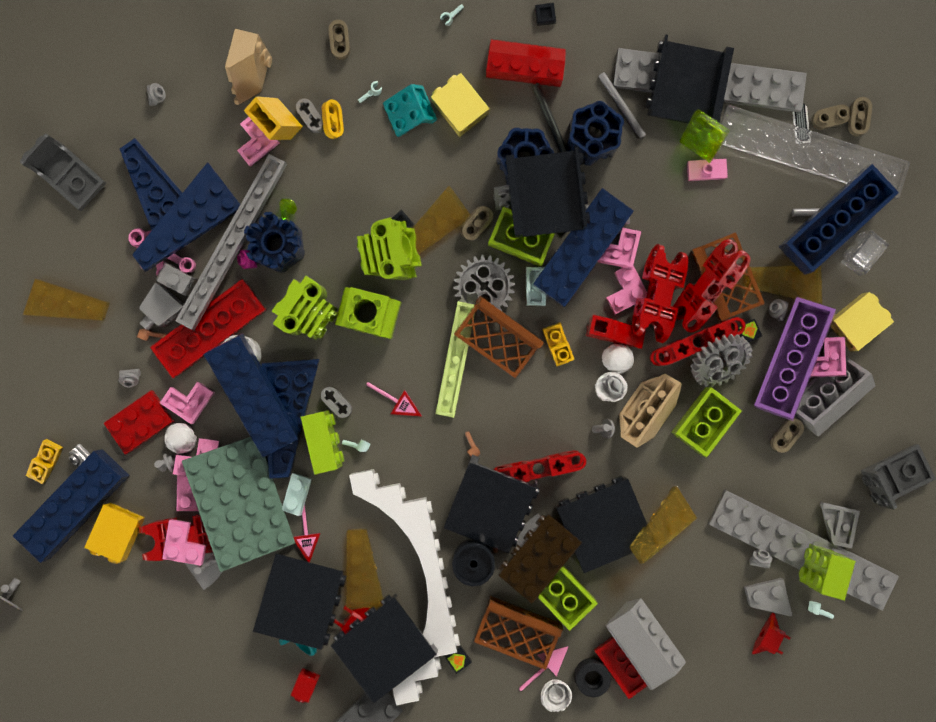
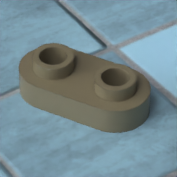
M334 20L329 25L331 52L336 59L344 60L351 52L349 31L344 21ZM342 30V33L336 34V31ZM343 48L344 52L339 53L338 50Z
M866 97L857 98L850 106L851 116L848 121V131L853 136H862L870 128L872 102ZM860 106L862 111H859L857 107ZM855 124L859 126V130L855 128Z
M846 105L821 109L813 114L811 123L818 130L840 126L850 120L851 110ZM840 111L844 113V117L840 115ZM821 116H824L826 118V121H823L821 119Z
M485 206L477 207L460 228L461 235L468 240L477 239L493 219L492 210ZM481 212L484 213L483 219H480L479 217ZM471 227L472 232L468 234L467 228Z
M787 419L771 438L770 444L772 449L781 453L789 451L803 434V423L799 419H794L793 421ZM793 424L794 430L790 431L789 427ZM779 439L782 440L781 446H778L777 444Z

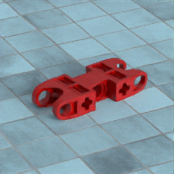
M731 239L722 241L713 250L702 265L706 271L695 285L689 283L673 305V307L678 309L685 307L684 312L679 315L677 314L676 319H684L682 325L687 332L699 330L718 308L714 303L725 287L732 290L750 264L749 254L743 250L737 251L738 245ZM729 244H732L733 246L728 253H725V247ZM745 256L742 263L736 264L739 257ZM695 319V325L688 327V324Z
M656 244L650 251L645 263L642 279L650 281L646 298L636 300L632 316V332L635 335L641 336L649 324H652L656 334V341L664 343L670 337L675 325L678 308L670 305L674 290L684 288L688 271V255L679 252L674 260L669 263L666 259V253H664V246Z
M735 317L716 323L699 332L655 349L650 354V361L655 366H665L701 351V347H708V342L714 343L715 338L721 340L723 335L728 338L730 334L733 336L742 334L745 331V322L743 319ZM735 321L740 322V324H741V329H740V331H738V325H737V323H736ZM695 337H698L701 341L699 347H695L693 344ZM660 353H662L664 356V360L662 362L659 359Z
M571 450L538 459L497 466L493 470L521 481L529 482L537 478L579 471L585 467L586 458L582 453ZM574 456H579V457H580L579 462H578L577 464H574V465H573V464H572V459H573V457H574ZM537 463L543 465V470L540 473L533 472V466ZM517 470H521L520 475H517Z
M196 514L192 516L193 524L190 525L187 542L206 545L205 554L213 553L201 516ZM177 517L158 520L138 528L139 533L150 535L155 541L154 548L142 554L143 560H165L162 558L169 520H177Z

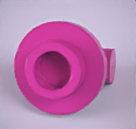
M241 250L237 255L238 265L243 269L257 268V263L249 259L246 254L250 253V251Z

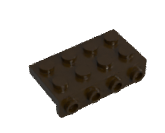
M548 513L545 516L542 514L535 522L537 524L536 528L533 531L530 529L524 535L523 539L525 541L522 545L519 546L517 544L511 551L513 556L509 561L505 559L498 567L500 570L498 576L531 604L582 543Z

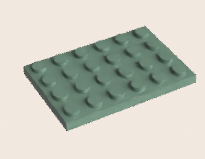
M251 437L182 460L220 572L295 543L285 512L282 510V503L273 478H269V466L266 458L261 456Z

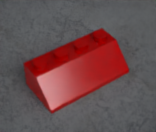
M491 39L486 78L561 87L566 49Z

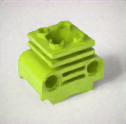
M391 217L378 220L371 226V234L357 236V249L361 255V269L364 275L380 276L392 280H408L417 277L415 268L421 267L422 264L416 250L415 229L407 228L406 221L392 220Z
M305 276L301 283L293 279L285 297L272 310L273 313L278 315L273 325L288 334L300 335L304 333L308 337L317 340L318 337L322 338L326 333L327 329L325 327L329 321L333 322L337 317L338 313L336 311L338 308L326 301V289L308 276ZM318 289L317 295L312 297L313 291ZM295 321V327L291 329V323Z
M345 287L335 325L392 340L402 303L388 296L353 287ZM367 303L375 304L377 309L375 318L371 322L362 323L358 317L360 307Z

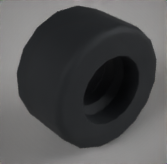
M587 658L582 660L575 668V682L581 693L594 698L607 692L610 687L611 677L602 661L595 658ZM590 671H597L600 675L599 681L595 684H588L585 680V675Z

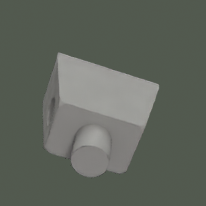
M167 262L164 263L156 277L158 282L186 296L190 295L198 279Z
M156 282L139 307L146 315L141 320L140 325L146 330H149L154 324L159 327H166L178 317L184 304L164 285Z

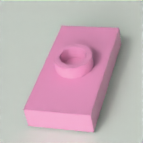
M726 159L688 161V181L728 178Z

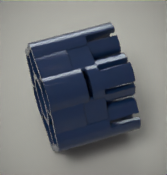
M596 101L593 104L576 109L569 123L570 135L566 143L568 152L574 151L575 147H578L579 153L582 152L583 161L585 160L584 165L592 166L600 158L607 159L608 156L612 158L621 144L622 126L624 124L622 115L616 113L615 110L603 101ZM588 128H598L602 133V137H592L589 135Z
M513 128L499 147L496 164L497 166L500 165L499 168L504 171L507 185H509L506 164L507 155H514V158H518L517 154L523 151L529 152L532 156L554 153L541 129Z
M265 212L263 214L266 217L261 216L259 224L253 223L251 227L247 225L244 229V234L247 235L245 237L250 242L247 248L250 253L246 254L249 259L259 265L266 266L278 273H284L298 261L302 260L305 255L302 230L291 220L289 222L288 220L280 219L272 212ZM276 237H281L283 240L281 248L272 251L270 248L271 241Z

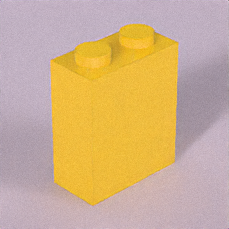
M256 96L244 110L269 140H291L303 127L278 98Z
M111 502L104 504L84 548L90 550V553L93 555H102L108 558L107 560L111 563L118 564L127 560L139 533L138 528L142 526L145 517Z

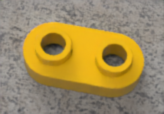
M330 99L324 102L321 107L323 129L327 137L336 139L342 136L344 132L342 109L336 100Z

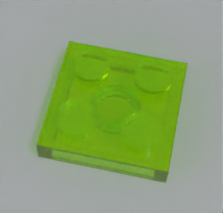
M698 109L694 112L679 142L710 163L714 160L730 130Z

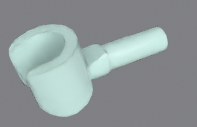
M461 4L450 13H442L440 16L441 21L444 20L445 17H449V20L445 23V25L450 26L453 22V18L455 17V15L458 14L464 8V6Z
M374 81L371 84V89L358 99L360 103L372 95L379 96L381 94L382 87L379 90L374 89L378 85V81Z
M362 439L359 444L347 440L342 441L343 445L354 447L360 452H366L370 447V443Z
M809 601L808 610L816 615H824L830 619L834 618L833 614L820 609L821 603Z

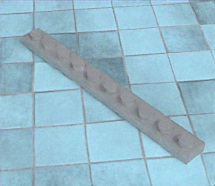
M270 154L268 155L176 318V322L193 331L196 329L246 239L245 236L247 235L244 234L245 227L247 225L251 227V224L257 220L287 166L285 161Z

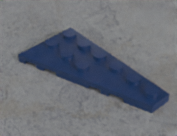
M134 138L121 147L120 152L150 228L153 230L182 192Z
M207 162L132 255L144 272H146L233 216L241 204Z
M320 359L261 363L264 372L301 435L303 428L301 417L306 416ZM300 435L294 442L268 455L269 478L290 477Z

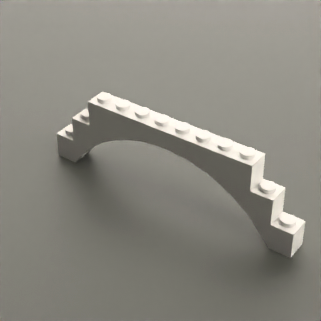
M374 469L352 473L349 477L353 495L377 506L399 525L416 550L426 577L428 610L423 635L430 645L434 643L438 653L393 688L396 705L419 701L420 694L423 693L422 684L419 680L438 677V672L441 669V662L438 656L457 653V646H460L459 636L454 634L453 629L456 626L455 616L450 614L449 609L452 607L451 597L446 595L445 590L448 588L447 578L442 575V570L444 569L443 558L438 556V551L441 550L439 539H435L434 532L437 531L435 520H431L430 513L433 512L431 501L427 502L426 497L404 501L406 492L400 483L378 487L377 484H380V479Z

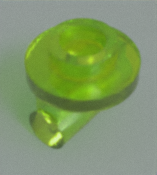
M291 199L280 200L281 219L288 220L290 213L295 214L297 212L296 204Z

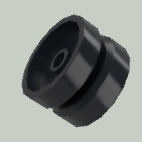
M473 539L459 544L454 552L452 561L453 572L456 578L464 585L472 587L481 586L488 582L495 569L494 553L490 546ZM472 560H475V561H477V564L474 565V563H473V564L471 565L470 562H471Z

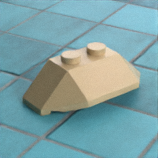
M667 374L641 382L619 414L621 438L636 448L654 438L676 407L682 384Z

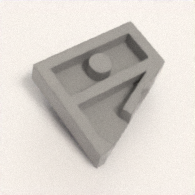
M821 502L820 505L829 541L833 545L852 549L860 511Z
M778 578L744 586L750 607L792 616L784 579Z

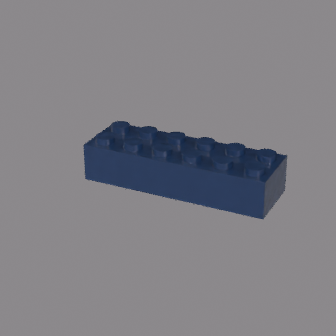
M871 164L853 177L778 247L804 275L812 273L899 192Z
M603 188L585 210L590 215V224H587L586 230L570 231L532 284V286L561 307L567 305L634 212V210Z
M243 333L203 354L262 457L298 439L300 434Z
M103 449L93 451L17 530L13 537L40 563L51 559L130 475Z

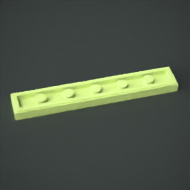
M457 302L436 414L453 418L455 416L469 345L455 336L454 333L475 304ZM472 326L464 327L460 334L465 338L470 337Z

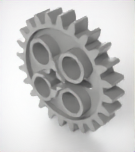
M481 255L479 261L474 256L473 263L466 260L468 266L461 265L463 272H456L460 278L454 279L458 286L453 287V289L459 290L455 297L461 296L460 302L476 304L479 296L487 294L490 297V303L502 311L501 305L508 307L505 301H512V298L508 295L509 293H515V291L510 289V286H514L515 283L510 282L514 275L508 276L507 274L511 269L504 270L503 268L505 262L499 265V258H496L493 262L491 255H489L487 260H485L484 255ZM480 267L488 269L489 274L486 278H481L478 275ZM471 274H474L483 283L487 281L489 283L487 285L488 288L497 295V298H494L485 289L481 291V285L471 277ZM495 280H500L503 283V287L499 291L494 290L492 287V283ZM472 281L476 284L474 292L466 291L465 285L467 282ZM479 309L477 310V316H478V317L480 316V314H481V312H482V311H480Z
M730 334L728 338L723 335L721 340L715 338L714 343L708 342V347H701L703 351L696 353L698 358L692 359L694 364H691V373L700 385L704 384L705 387L709 384L711 387H714L716 383L720 386L723 381L728 383V379L734 380V375H740V370L746 369L745 364L750 363L749 358L753 357L751 345L743 336L740 337L738 334L736 336Z

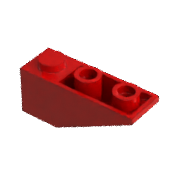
M592 315L589 319L586 336L642 349L646 330L641 336L633 334L632 325Z

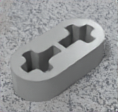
M300 99L296 103L298 114L311 132H322L324 129L321 115L309 99ZM304 104L308 106L310 112L308 115L302 110V105ZM312 117H314V119L317 122L319 121V127L316 128L315 126H312Z
M326 387L323 389L321 399L338 417L345 418L352 413V405L336 388ZM327 391H334L333 397L337 400L336 402L332 399H326ZM338 402L342 406L347 405V414L339 413L340 407L337 405Z

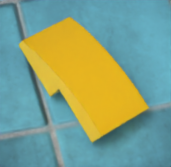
M560 322L542 329L556 366L575 360Z
M48 439L43 440L36 458L31 460L26 476L44 484L54 469L63 447Z

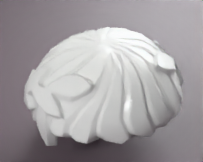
M612 344L603 351L602 362L610 372L622 374L632 368L634 356L628 346Z
M607 372L598 378L595 384V392L602 401L616 402L623 399L626 395L628 385L620 374Z
M176 423L169 426L166 430L164 442L166 447L172 452L183 454L192 451L196 445L197 436L189 425Z
M550 680L542 688L541 703L548 711H564L571 703L572 691L561 680Z

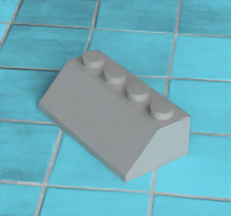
M846 357L847 376L815 377L807 384L795 416L807 429L818 437L875 387L872 373Z
M641 598L626 602L605 625L650 690L655 689L677 675L686 663Z

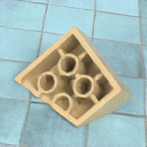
M239 29L234 31L225 65L228 80L232 82V94L236 95L234 99L236 105L245 102L262 91L267 68H270L272 64V56L260 36Z

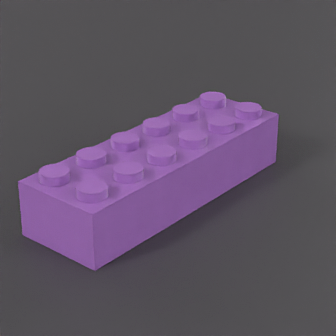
M796 297L754 404L755 408L791 421L794 420L836 309Z

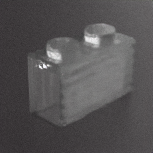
M872 230L861 232L855 239L857 243L853 247L850 246L843 254L845 258L842 260V263L859 276L866 274L889 246L888 242Z

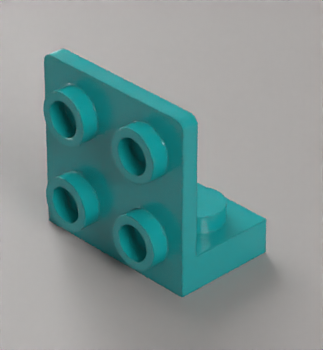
M410 84L383 102L397 137H401L421 123L432 124L437 121L423 85Z

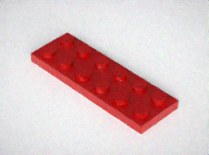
M241 279L210 302L194 331L181 324L150 348L170 376L176 378L203 358L204 353L223 343L227 338L265 312L266 308L246 281Z

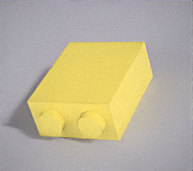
M462 73L457 76L453 75L448 79L445 86L442 88L438 87L432 92L431 101L459 137L489 115L490 108Z
M870 292L862 293L838 312L830 325L838 337H845V345L850 352L859 351L894 322L890 312L878 303L879 299Z

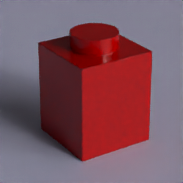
M302 668L290 696H293L298 702L309 703L320 675Z

